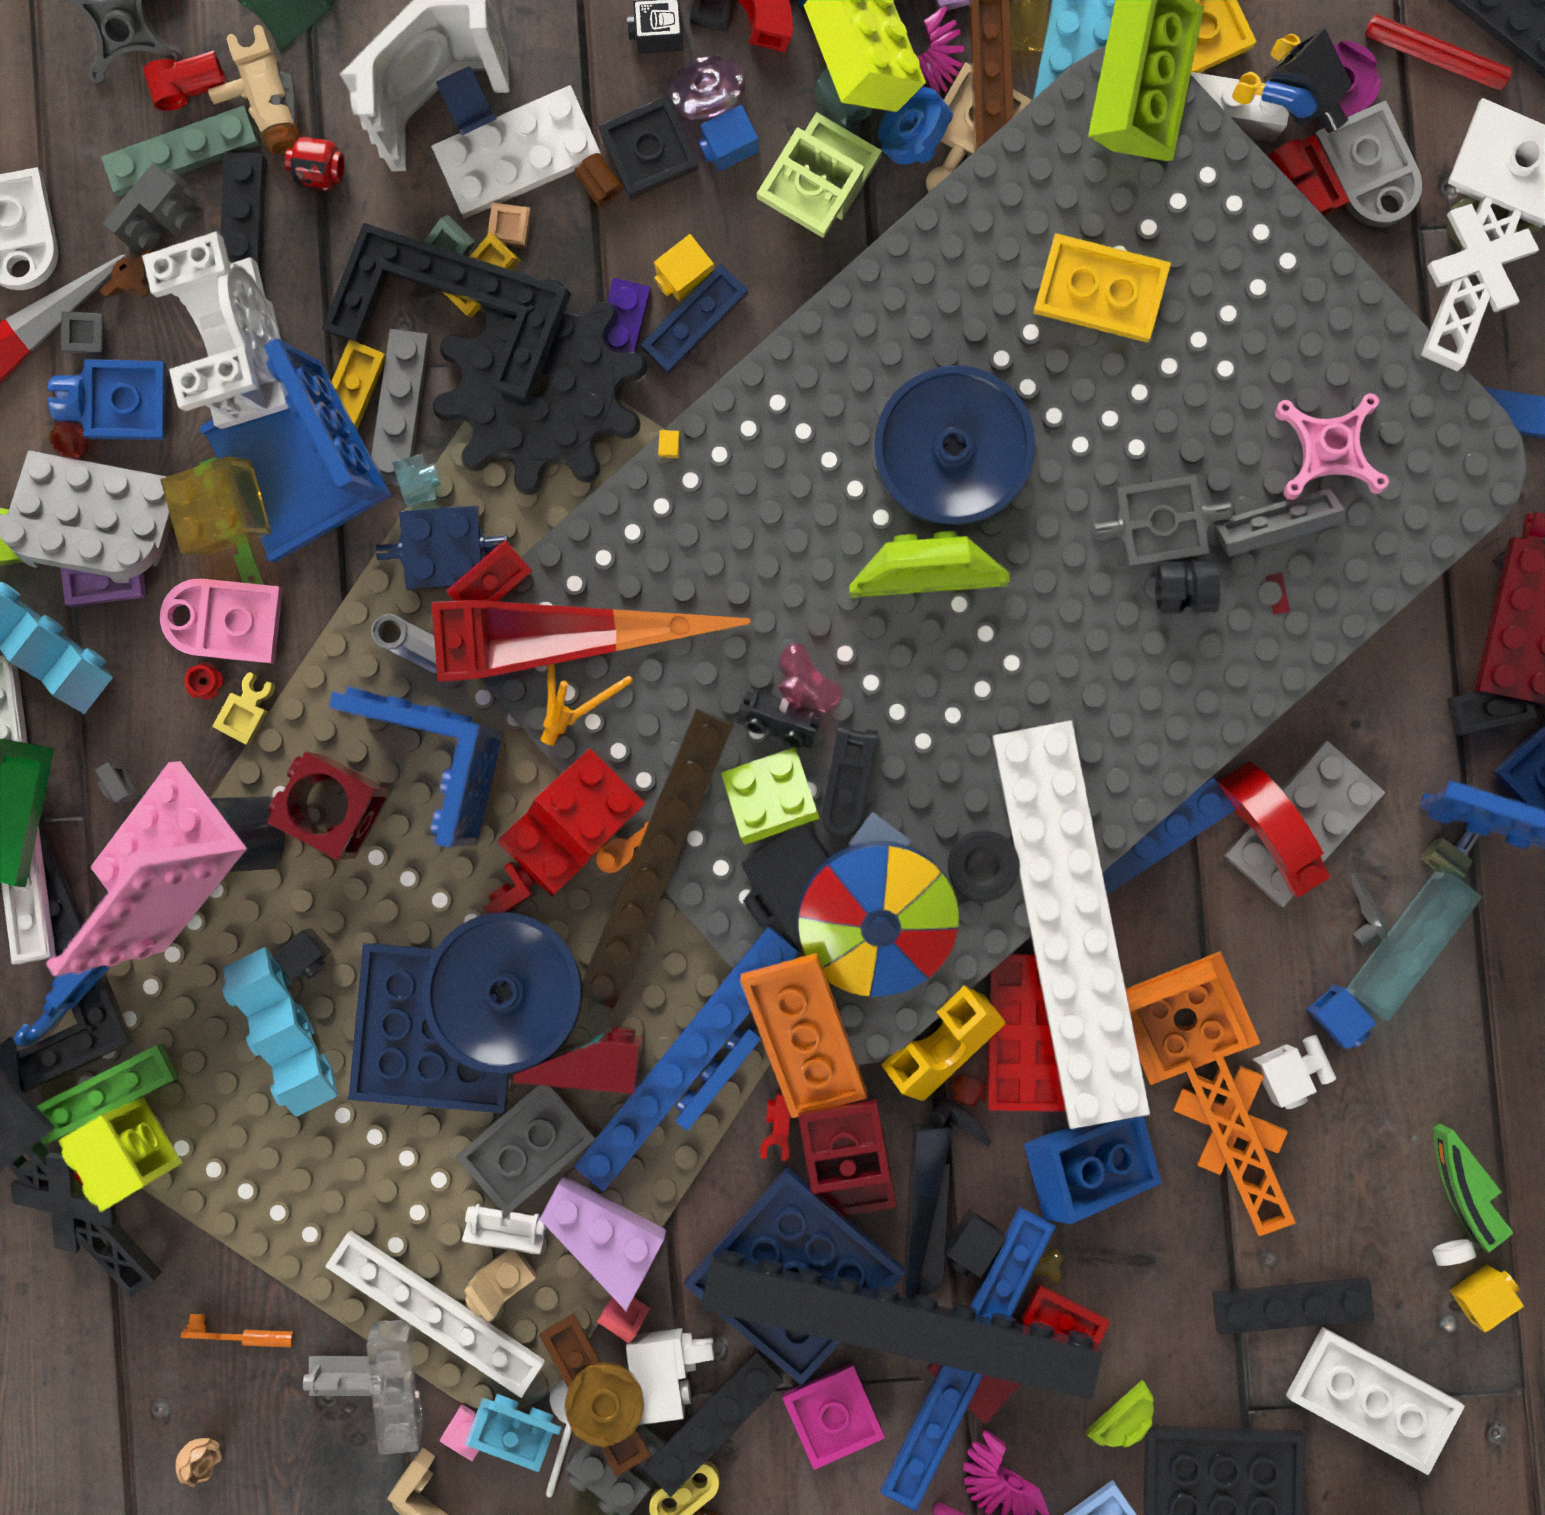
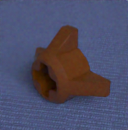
M148 248L138 258L123 257L118 260L111 272L112 280L100 289L101 293L106 298L123 292L131 295L140 294L142 298L148 296L151 292L148 288L149 282L143 255L152 253L151 249Z

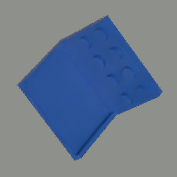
M275 338L263 347L270 358L266 361L269 371L278 382L282 381L288 392V395L285 396V401L289 408L224 429L214 426L213 419L199 427L202 434L206 435L267 552V559L273 563L278 562L392 496L321 361L278 338Z
M347 687L345 694L332 691L328 708L459 738L452 769H446L443 774L440 792L446 795L442 810L437 809L435 811L431 833L436 834L434 844L446 847L478 845L503 732L471 723L472 717L452 713V710L431 705L426 707L411 704L412 701L392 696H380L379 694L352 687Z
M1451 780L1448 782L1445 790L1434 795L1423 793L1419 808L1427 810V817L1446 824H1450L1451 821H1460L1467 824L1465 830L1489 837L1490 832L1506 836L1504 842L1518 848L1528 850L1529 845L1545 849V811Z

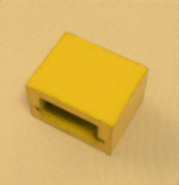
M660 430L658 449L660 457L679 458L681 433L679 431Z

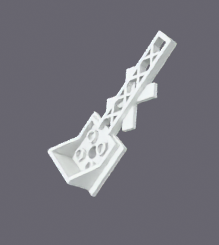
M1484 98L1478 103L1448 184L1456 187L1455 191L1476 199L1480 203L1476 211L1473 205L1469 204L1451 210L1447 214L1462 245V250L1459 253L1430 262L1427 265L1437 288L1446 284L1448 286L1421 356L1455 371H1459L1465 365L1488 301L1494 313L1515 306L1520 302L1502 265L1535 254L1539 249L1529 228L1514 233L1519 219L1540 228L1543 225L1545 226V125ZM1494 203L1510 210L1508 217L1497 221L1491 209V204ZM1476 274L1480 284L1472 286L1468 277ZM1464 301L1470 317L1460 320L1453 304ZM1451 334L1458 348L1456 353L1438 346L1440 337Z

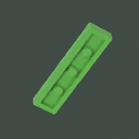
M158 1044L37 1105L36 1107L56 1127L40 1140L45 1146L81 1128L100 1115L128 1104L178 1079L179 1077L163 1044Z

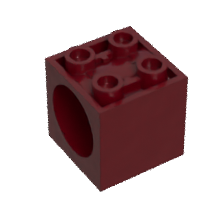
M304 752L303 756H297L289 767L287 777L290 780L284 791L277 792L268 808V812L272 814L267 823L336 860L356 859L392 790L325 754ZM331 776L339 781L345 789L348 799V810L340 825L329 827L327 832H325L312 822L308 813L307 801L310 791L315 784L329 781Z

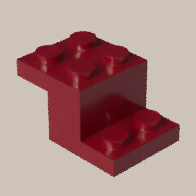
M877 1100L799 1112L798 1118L812 1194L819 1193L844 1216L897 1208L884 1128L881 1126Z

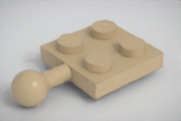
M965 62L944 99L945 103L953 111V118L940 141L952 149L943 165L929 172L926 178V187L929 192L961 164L965 155L970 157L974 153L971 65ZM1013 89V110L1015 116L1032 99Z

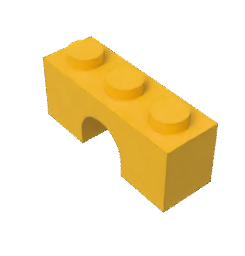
M965 985L937 1011L943 1023L935 1033L920 1041L912 1040L906 1047L889 1056L881 1064L903 1095L920 1101L926 1100L1006 1024L1005 1020L985 995Z

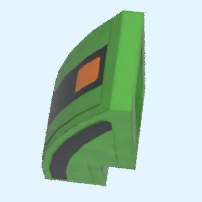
M1438 1124L1433 1128L1435 1153L1448 1199L1460 1223L1473 1242L1490 1253L1514 1234L1490 1203L1491 1200L1502 1192L1454 1130Z

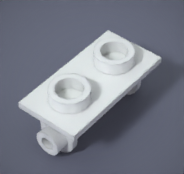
M476 1204V1207L468 1206L465 1217L467 1225L462 1242L540 1255L546 1226L540 1220L539 1214L535 1213L534 1216L511 1212L505 1216L503 1211L483 1208L481 1204Z

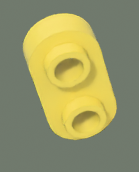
M707 1460L671 1496L677 1503L674 1507H666L663 1504V1500L670 1496L658 1486L651 1496L649 1505L650 1515L694 1514L710 1501L718 1491L719 1472L716 1466ZM697 1473H703L707 1480L703 1483H697L693 1476Z

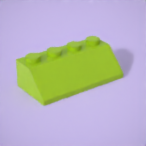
M1115 0L1088 137L1113 152L1164 161L1174 160L1204 7L1194 0Z

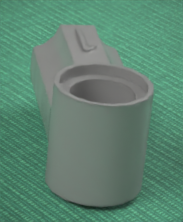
M383 614L374 621L371 634L376 644L437 675L434 635L393 614ZM396 622L401 628L400 638L393 643H387L383 637V630L386 625Z

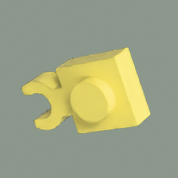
M251 672L243 678L242 696L230 693L212 726L246 745H251L268 714L267 710L259 707L261 701L270 698L275 690V684L266 682L263 690L256 692L253 684L258 675Z

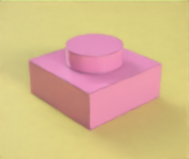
M462 1403L439 1441L470 1461H473L479 1450L469 1447L464 1443L475 1418L476 1411Z

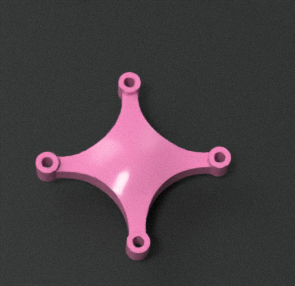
M1365 395L1354 411L1334 419H1318L1305 415L1298 411L1289 400H1283L1278 404L1275 410V417L1280 421L1286 420L1293 426L1299 436L1303 450L1301 471L1294 480L1288 482L1283 492L1287 499L1295 500L1298 498L1303 487L1311 480L1332 474L1357 477L1369 485V490L1372 493L1379 494L1383 492L1389 483L1388 477L1377 472L1367 462L1362 453L1359 438L1360 428L1365 416L1371 414L1379 404V399L1376 395Z

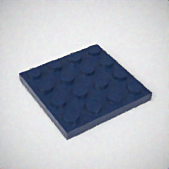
M363 943L348 1100L504 1114L507 1108L510 1073L482 1072L460 1063L439 1045L428 1026L423 1008V981L428 963L436 948Z
M786 1167L685 1278L684 1286L702 1300L712 1254L721 1255V1251L724 1250L740 1253L745 1256L744 1261L757 1264L762 1259L776 1261L783 1265V1270L798 1273L800 1268L811 1269L821 1273V1278L837 1282L838 1277L850 1278L860 1282L861 1288L874 1291L877 1286L892 1288L905 1274V1267L819 1193L812 1194L811 1187L791 1169ZM718 1314L800 1385L815 1372L841 1343L835 1340Z

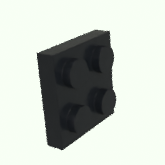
M668 95L598 125L599 132L629 199H633L699 170V164Z

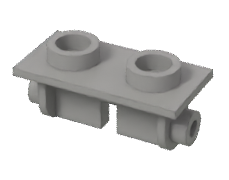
M309 1356V1374L304 1375L303 1390L309 1391V1396H387V1356Z

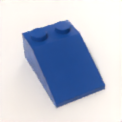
M1144 1115L1072 1129L1067 1127L1024 1144L1044 1219L1073 1224L1162 1183Z

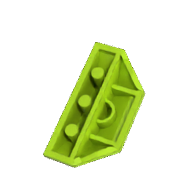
M956 531L937 532L933 534L934 539L918 540L916 534H904L894 536V542H887L849 585L850 598L1007 587L1010 582V573L968 537H957Z

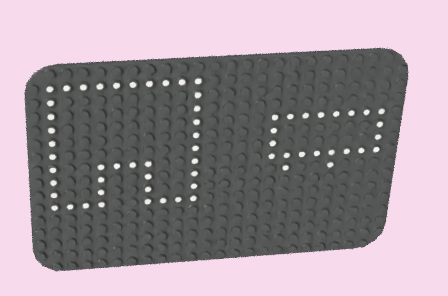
M1106 47L1097 49L1071 65L670 423L664 430L679 431L681 433L679 458H665L658 455V434L521 556L530 566L532 572L498 601L740 617L752 620L748 625L556 663V696L560 683L566 681L568 687L564 705L571 710L579 708L627 676H631L633 682L582 715L572 725H568L565 733L559 734L554 746L547 745L540 740L545 730L543 722L547 715L546 666L482 678L488 690L561 773L591 748L645 803L643 808L615 833L618 838L629 839L645 827L644 824L649 821L695 709H700L733 723L731 733L664 889L667 895L732 969L737 966L769 926L760 927L743 903V900L755 884L742 869L741 863L789 830L744 845L721 773L794 747L784 743L781 738L767 733L755 734L748 731L743 725L737 724L740 705L743 703L747 691L755 693L758 690L782 699L778 712L785 714L789 702L814 709L816 710L815 714L822 716L818 730L815 733L812 748L801 746L796 747L820 817V819L811 821L808 824L812 826L815 835L830 857L851 846L849 842L873 812L910 839L911 842L908 846L924 853L940 867L953 889L959 913L957 936L949 956L942 966L920 985L902 993L879 997L849 993L828 982L858 1065L880 1062L906 1047L940 1017L937 1011L964 985L970 989L973 988L1031 936L1020 876H1018L1014 887L1005 896L994 901L980 902L962 895L954 887L948 874V858L951 849L961 837L970 832L978 830L994 831L1006 837L1013 844L992 739L993 735L1072 720L1101 871L1103 873L1501 523L1520 497L1527 469L1522 437L1507 412L1464 366L1459 371H1455L1421 356L1430 333L1427 326L1192 75H1190L1174 160L1164 161L1113 152L1088 137ZM1055 233L1171 262L1151 338L1148 343L1033 314ZM1439 340L1438 346L1447 349ZM960 365L987 371L1000 378L1016 392L1026 406L1033 424L1035 452L1032 467L1023 488L1007 507L982 522L950 527L920 520L895 502L884 487L879 476L874 443L881 413L892 395L904 383L916 375L933 368ZM1374 394L1378 397L1379 404L1371 414L1365 416L1362 422L1359 438L1361 450L1367 462L1377 472L1388 477L1389 483L1383 492L1379 494L1372 493L1369 490V485L1357 477L1332 474L1311 480L1303 487L1302 492L1298 496L1330 488L1345 509V523L1228 557L1215 535V521L1209 522L1206 533L1209 554L1202 557L1176 560L1181 561L1185 567H1189L1192 561H1217L1220 573V602L1217 612L1193 613L1190 607H1186L1180 614H1159L1155 598L1157 564L1128 568L1125 549L1119 536L1095 540L1094 523L1117 521L1118 505L1115 493L1117 487L1197 475L1200 495L1206 506L1230 502L1231 509L1229 511H1232V516L1289 500L1284 496L1283 492L1288 482L1294 480L1301 471L1303 450L1299 436L1293 426L1286 420L1280 421L1275 417V410L1278 404L1283 400H1289L1298 411L1305 415L1318 419H1334L1354 411L1365 395ZM956 531L957 537H968L1010 573V582L1007 587L850 598L849 585L887 542H894V536L904 534H916L918 540L934 539L933 534L937 532ZM1282 573L1290 612L1274 615L1272 605L1280 601L1282 590L1277 583L1267 582L1266 576ZM839 723L851 725V730L866 732V729L878 730L862 820L859 827L853 833L846 836H838L829 832L822 821L823 805ZM848 745L846 756L861 759L863 748ZM638 846L634 848V855L636 853ZM988 850L975 852L968 861L970 875L982 882L993 879L999 871V861L996 855ZM757 894L770 915H774L775 913L762 894ZM781 922L770 924V926L800 950L794 959L806 956L801 940L799 939L794 943L783 929Z

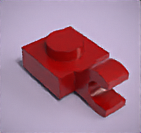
M776 1089V1099H768L766 1122L773 1123V1131L762 1140L760 1155L762 1159H766L768 1147L772 1144H777L782 1148V1161H786L789 1157L788 1133L790 1113L781 1089Z

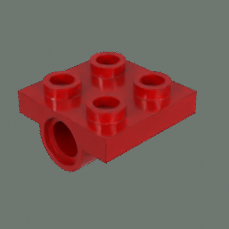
M1315 134L1302 141L1300 139L1292 140L1267 156L1324 217L1345 207L1350 202Z

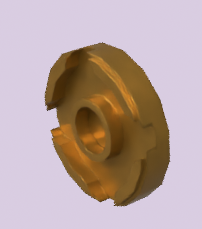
M602 1362L589 1365L575 1376L568 1387L564 1408L570 1428L577 1437L587 1444L607 1447L614 1445V1443H619L633 1434L642 1418L644 1399L641 1385L633 1373L619 1364Z

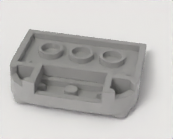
M28 451L8 515L0 514V537L14 554L29 566L38 568L39 564L108 576L114 583H129V578L142 574L151 565L154 567L158 565L164 551L183 485L177 478Z

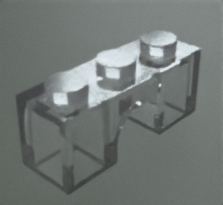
M404 1319L372 1323L367 1341V1354L378 1454L387 1455L419 1451L423 1422L419 1391L414 1389L415 1346L413 1327Z

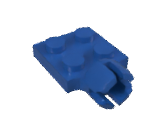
M84 359V369L79 375H55L50 378L47 391H55L56 398H47L50 415L59 422L81 423L83 425V436L87 439L166 440L167 365L164 361Z

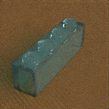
M1434 872L1389 931L1387 939H1383L1346 989L1365 1011L1373 1017L1389 1022L1483 896L1453 873Z

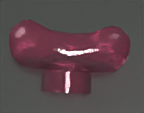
M792 643L785 648L779 658V668L785 678L778 683L779 690L785 699L796 708H799L805 702L809 703L816 710L828 711L834 708L842 698L840 686L826 679L815 668L809 659L806 648L802 644Z

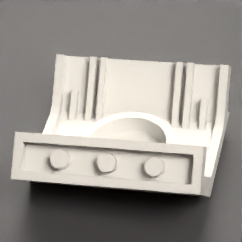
M413 0L340 74L351 92L353 114L360 117L363 130L369 132L371 144H376L379 157L385 159L391 171H407L406 123L439 90L436 81L470 66L473 72H487L494 93L510 92L509 55L489 0Z

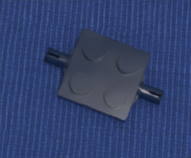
M479 506L399 511L401 527L399 543L376 544V551L378 552L391 551L390 553H376L378 561L400 559L404 567L406 589L452 586L487 555L486 552H491L499 545H494V543H501L504 540L509 542L507 534L485 537L480 526Z

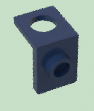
M470 66L436 81L461 135H465L496 120Z

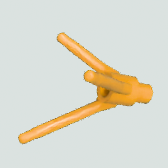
M555 664L546 665L547 715L543 722L545 730L540 740L547 745L554 746L559 734H564L568 725H572L582 715L632 683V677H625L579 708L571 710L564 705L568 683L566 681L560 683L556 696Z

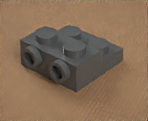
M151 164L102 224L140 256L148 248L153 249L157 245L161 237L160 234L164 229L168 230L176 238L182 231H187L194 224L197 217L196 214L200 211L196 204L200 197L173 170L169 168L163 173L154 164Z
M649 1424L638 1425L637 1428L648 1446L651 1456L617 1477L600 1446L590 1445L582 1441L568 1459L565 1469L569 1472L567 1476L569 1482L581 1492L589 1489L599 1497L597 1503L607 1515H630L651 1489L654 1479L643 1466L668 1440Z

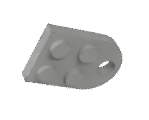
M1385 100L1347 117L1348 121L1331 133H1327L1325 128L1315 133L1318 142L1350 200L1345 206L1355 219L1373 227H1386L1401 221L1414 209L1422 192V178L1419 168ZM1385 195L1394 197L1398 202V211L1395 213L1385 211L1381 206V197Z

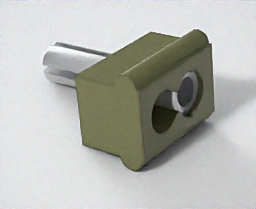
M1466 830L1456 846L1450 844L1443 837L1432 840L1427 849L1420 855V859L1450 882L1461 880L1465 877L1467 870L1473 863V860L1467 857L1480 835Z

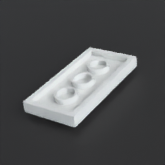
M571 85L496 117V120L465 135L459 133L432 145V149L464 219L491 208L492 202L503 203L574 172L575 168L581 165L582 160L592 154L599 153L601 155Z
M1323 1326L1286 1394L1291 1401L1427 1475L1430 1474L1465 1407L1455 1398Z

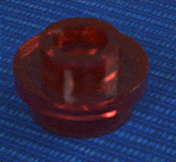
M62 420L56 423L53 430L49 433L50 444L53 450L61 457L77 458L87 450L86 437L83 436V430L71 421Z
M956 1076L954 1084L951 1083L948 1091L955 1094L954 1101L970 1107H976L977 1102H985L987 1097L984 1094L985 1084L964 1076Z

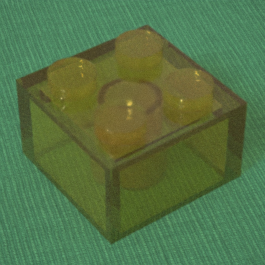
M226 456L160 479L181 554L207 556L272 534L251 460Z

